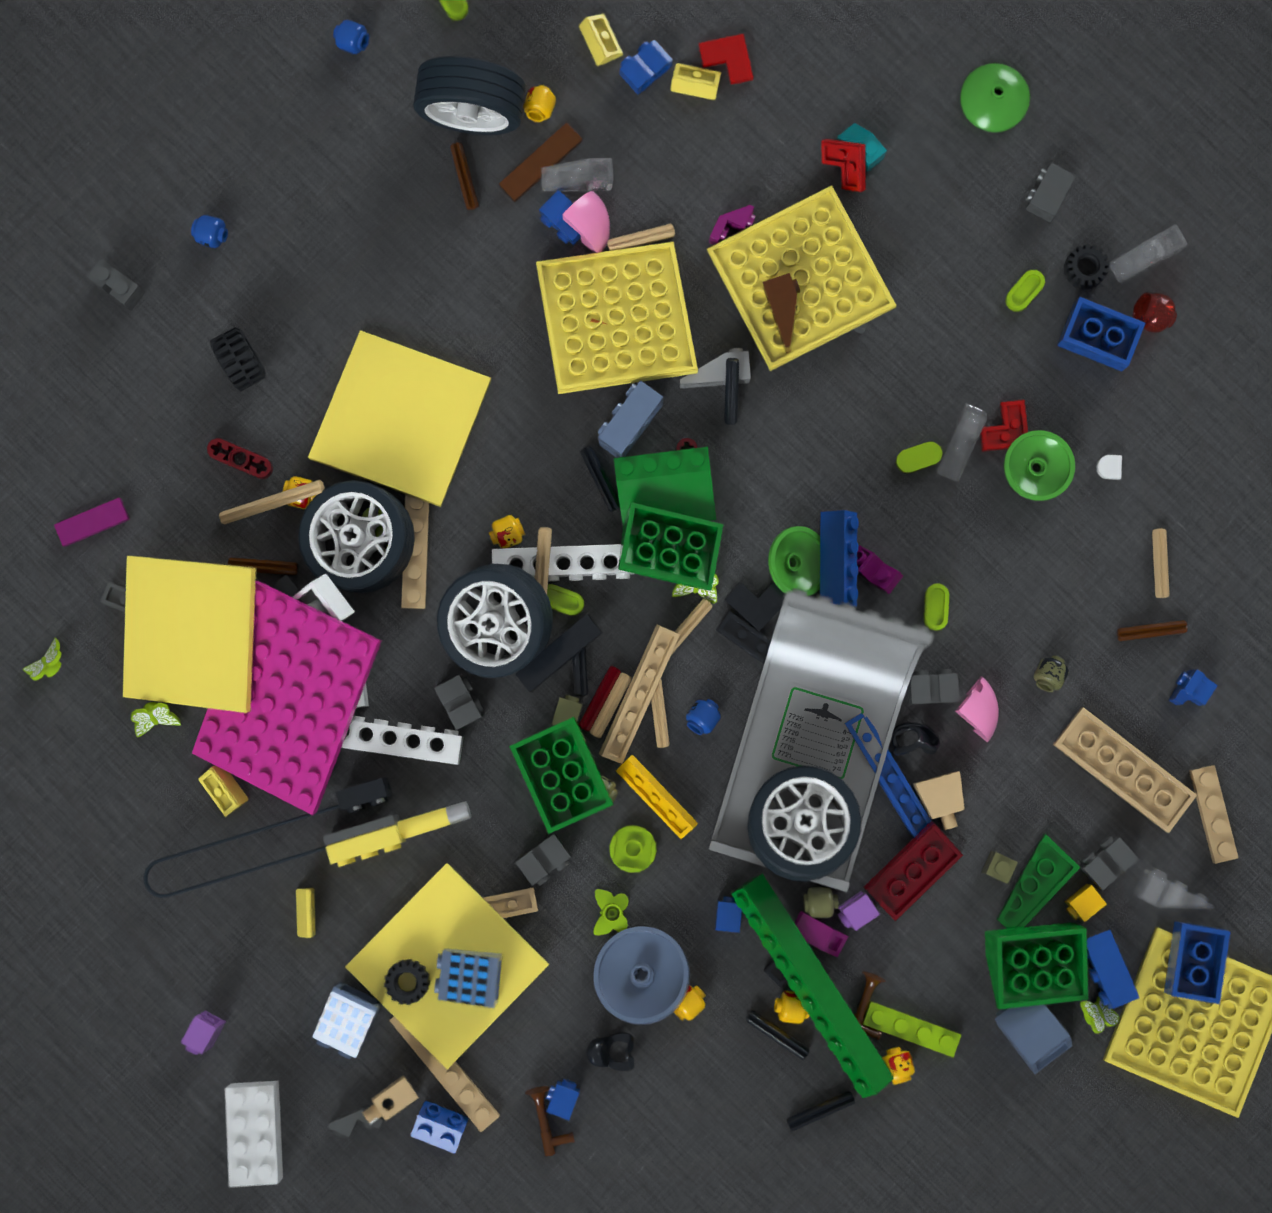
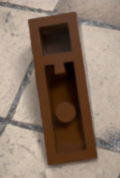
M790 273L764 281L763 290L785 352L789 353L791 352L798 302L797 293H800V288L797 280H792Z

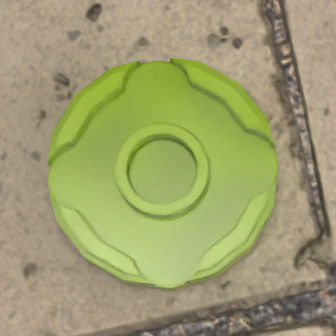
M637 825L625 826L619 829L612 837L609 846L610 856L614 864L621 870L629 873L641 872L648 868L654 861L657 853L656 842L652 834L645 828Z

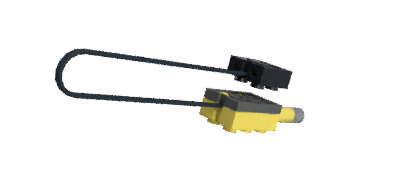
M379 778L337 791L335 793L338 804L318 810L314 815L337 808L353 813L365 809L364 804L370 803L371 806L388 802L387 797L393 796L388 778ZM464 801L404 820H400L399 814L391 815L323 836L325 843L323 847L169 894L156 893L148 883L150 869L159 862L314 816L308 813L157 859L151 862L145 869L143 875L144 885L153 896L168 898L322 850H327L331 864L338 863V867L356 862L355 857L361 856L363 860L379 855L378 850L383 848L385 853L402 848L401 843L405 842L407 838L471 819V812L468 803Z

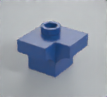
M1198 669L1188 670L1187 672H1182L1176 681L1178 686L1172 693L1169 701L1175 705H1183L1184 702L1189 700L1198 706L1206 705L1218 685L1210 681Z

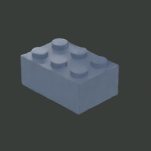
M641 380L637 385L634 383L625 394L627 396L626 401L623 404L620 402L617 404L612 412V420L609 423L604 422L598 431L599 445L616 458L626 457L663 406V396Z

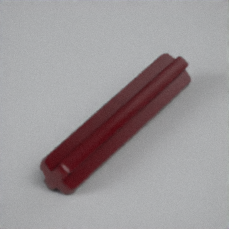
M614 666L609 667L583 715L579 727L585 731L591 730L621 673L618 668Z

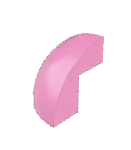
M590 191L575 201L562 215L563 220L581 235V243L593 253L603 252L610 235V221L603 201L594 191Z
M981 676L966 693L968 696L955 712L974 727L973 731L986 742H989L997 727L999 707L992 687Z

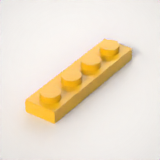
M633 755L616 770L680 839L686 836L698 824Z

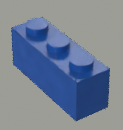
M1111 930L1087 938V960L1091 967L1088 971L1092 981L1098 983L1101 992H1098L1103 1006L1107 1005L1108 1009H1114L1139 999L1140 997Z

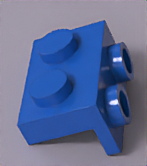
M424 1101L413 1127L411 1137L455 1154L469 1118L437 1104Z

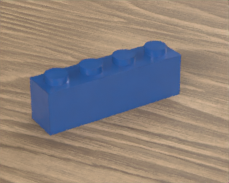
M847 510L821 512L820 596L831 599V604L836 606L845 603L857 607V552L859 548L857 528L859 521L857 512Z

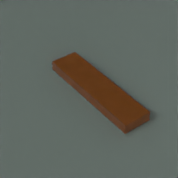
M566 122L503 179L499 186L516 202L574 150L583 139Z

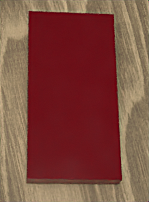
M931 821L863 888L896 921L963 854L940 828Z

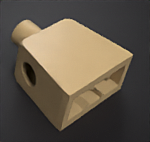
M959 771L913 783V787L930 819L940 817L944 830L958 826L954 813L964 810Z
M401 1076L371 1098L374 1104L362 1113L369 1124H372L381 1116L386 1121L418 1099V1096L406 1078ZM387 1098L392 1099L393 1104L388 1108L382 1106L384 1100Z

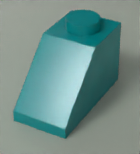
M856 123L836 138L839 141L865 144L866 173L881 162L887 152L873 133Z

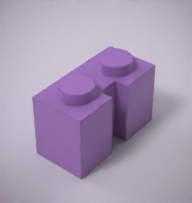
M862 891L839 905L840 913L837 914L844 926L847 928L851 927L855 931L880 915L867 894Z
M205 1010L194 1017L181 1043L186 1045L185 1049L196 1055L199 1053L203 1054L213 1047L226 1021Z

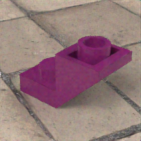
M748 205L719 216L710 235L709 243L715 245L720 240H725L729 232L727 226L739 232L745 230L746 227L752 226L756 215L753 214L754 206Z
M859 545L857 552L858 574L875 587L890 594L903 575L898 570L883 563L875 553Z
M800 911L794 922L806 942L835 957H838L849 937Z

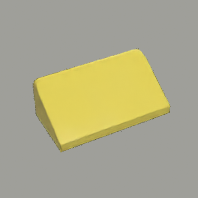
M605 14L589 16L582 21L579 28L597 66L623 55Z
M676 63L671 91L715 100L721 72Z
M215 765L198 778L225 817L249 800L231 773Z
M298 888L296 889L297 935L299 937L311 938L316 935L314 889Z

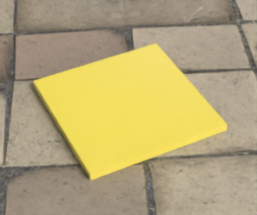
M832 185L707 248L709 256L770 371L896 308L895 301ZM790 273L792 280H797L800 288V293H797L798 302L791 352L789 353L785 352L763 290L764 281Z
M674 242L536 262L558 394L636 383L640 380L643 382L698 373ZM591 319H595V320H598V321H600V322H599V323L591 322Z
M360 330L308 458L441 507L485 398L491 378Z
M127 556L123 697L243 713L251 712L256 568Z
M446 863L345 968L448 1069L543 972L549 963ZM445 948L501 953V975L496 1006L489 1008L438 1000V993H434L436 978L440 979L441 969H437L438 954H442ZM412 959V961H418L420 965L426 967L425 970L429 973L430 985L428 986L427 993L418 1002L411 1005L398 1004L399 1002L391 1000L392 997L387 995V989L384 987L386 982L385 976L395 963L401 960ZM403 973L399 976L398 985L404 991H411L416 986V978L411 973Z
M1155 927L1133 982L1140 998L1124 1005L1119 1017V1023L1115 1027L1103 1060L1239 1118L1272 1034V975L1227 957L1220 1004L1170 996L1164 993L1173 933Z

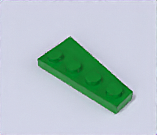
M1043 834L996 920L1006 929L1025 927L1078 871L1080 866L1046 834Z

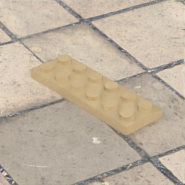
M1084 707L1080 708L1053 744L1166 833L1171 831L1197 796V794Z

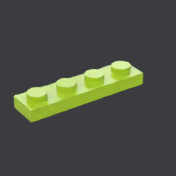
M872 1001L869 1002L862 1022L863 1025L953 1058L961 1038L960 1033Z

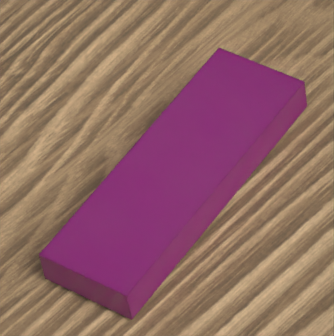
M119 497L54 524L62 546L66 547L126 522L130 518L122 499Z

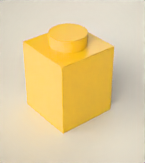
M1085 884L1064 901L1068 905L1066 910L1074 920L1079 919L1083 922L1107 905L1090 884Z

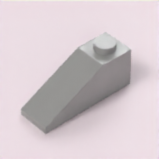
M742 348L730 349L728 353H724L698 368V373L689 374L680 379V388L725 385L726 360L728 358H737L739 360V384L750 383L749 352L743 351Z

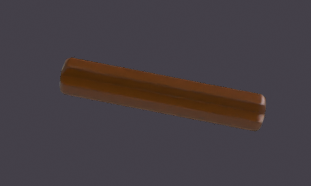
M461 142L453 143L450 145L465 205L467 210H473L478 208L479 205L464 148Z
M229 558L228 565L256 568V573L297 575L298 564L296 562Z
M1185 620L1120 628L1117 629V638L1119 641L1186 633L1188 626Z

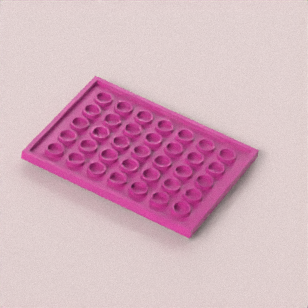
M255 581L251 712L243 713L208 708L192 754L311 815L316 814L381 640L260 581Z

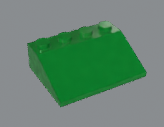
M708 447L614 458L623 528L626 512L631 503L707 521L716 520Z
M631 503L626 512L618 570L712 591L723 524Z
M575 717L569 718L510 746L548 834L614 805Z
M1071 922L985 931L986 959L997 1009L1088 1000L1087 928Z

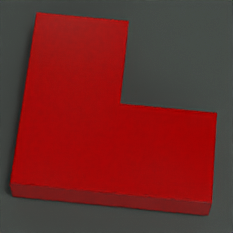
M744 34L698 43L703 68L726 63L731 85L753 80Z
M831 139L822 140V164L841 166L842 189L857 192L865 191V144Z
M1025 400L1000 403L1002 425L981 427L979 429L982 452L1008 449L1019 436L1028 432Z

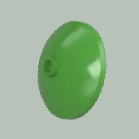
M986 64L975 69L966 78L961 89L960 103L966 118L974 126L988 132H1002L1013 128L1023 119L1029 107L1030 92L1025 79L1015 69L1004 64ZM994 90H1000L1002 95H996Z
M1043 430L1030 431L1019 436L1009 446L1004 458V473L1011 488L1020 496L1033 501H1046L1057 497L1068 488L1075 473V458L1069 445L1058 435ZM1033 464H1037L1040 467L1039 472H1035L1032 469Z
M803 526L787 528L777 535L771 545L768 558L770 574L777 587L785 594L787 591L792 592L793 589L807 592V596H810L820 589V536L810 528Z

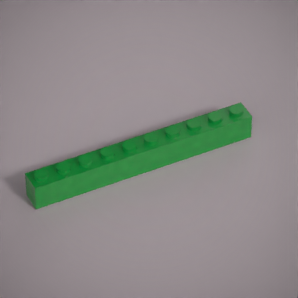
M763 873L748 880L731 893L737 906L743 911L749 925L755 930L761 939L762 945L768 950L775 961L776 967L782 972L788 981L789 987L801 1001L802 1007L807 1011L816 1029L826 1040L829 1049L835 1054L843 1071L847 1073L853 1082L856 1091L862 1098L877 1095L894 1079L892 1073Z

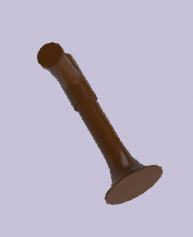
M863 971L862 973L866 977V985L854 1016L867 1036L879 1040L882 1031L863 1025L862 1022L875 988L881 982H886V980L873 973Z
M539 1086L527 1090L525 1094L530 1095L535 1102L545 1156H552L555 1154L554 1146L571 1142L575 1143L573 1132L552 1137L544 1100L545 1093L550 1087Z

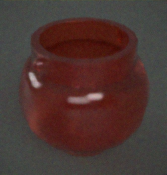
M1146 292L1136 301L1132 317L1145 322V330L1159 333L1174 324L1177 312L1174 301L1167 295Z

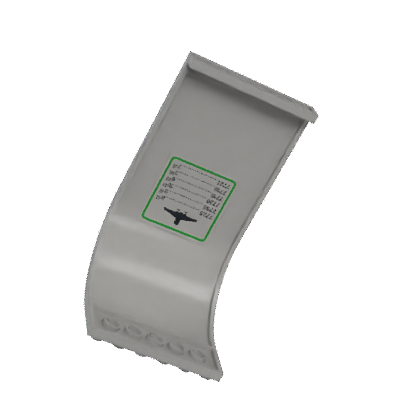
M793 589L792 592L787 591L709 850L765 867L756 856L750 844L747 829L748 814L757 792L768 779L782 770L802 765L819 767L838 776L853 791L859 804L862 823L857 846L848 860L833 873L821 879L810 881L847 892L896 720L917 661L922 651L931 644L933 634L928 633V628L914 625V627L910 628L903 626L904 621L895 618L883 620L879 618L880 614L868 610L865 613L856 612V607L841 603L840 606L831 604V599L821 596L813 599L807 597V592ZM861 713L865 718L867 716L873 724L882 744L881 748L864 718L852 724V727L877 766L876 774L844 724ZM864 733L871 734L872 740L870 742L863 741L862 736ZM881 753L878 763L875 760V755ZM796 787V789L803 796L806 787ZM789 790L779 794L785 808L797 802ZM817 797L809 798L811 807L819 808L821 806V801ZM773 799L769 804L768 809L779 810L775 800ZM830 801L828 809L837 810L834 803ZM826 816L827 829L841 828L840 817ZM774 820L773 824L776 829H786L784 820ZM800 822V825H801V826H803V825H808V823H807V822H803V823ZM841 834L830 836L836 845H838ZM814 838L811 840V845L814 849H823L821 839ZM772 839V843L779 849L781 839ZM786 841L782 853L794 859L801 848L792 842ZM803 851L798 860L810 861Z

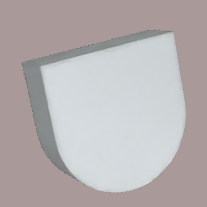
M1106 455L1097 462L1096 470L1100 477L1113 480L1121 479L1122 455Z

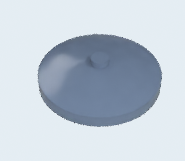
M632 927L614 935L602 947L594 966V986L601 1003L615 1017L632 1024H651L665 1019L682 1003L689 986L690 970L684 951L671 936L652 927Z

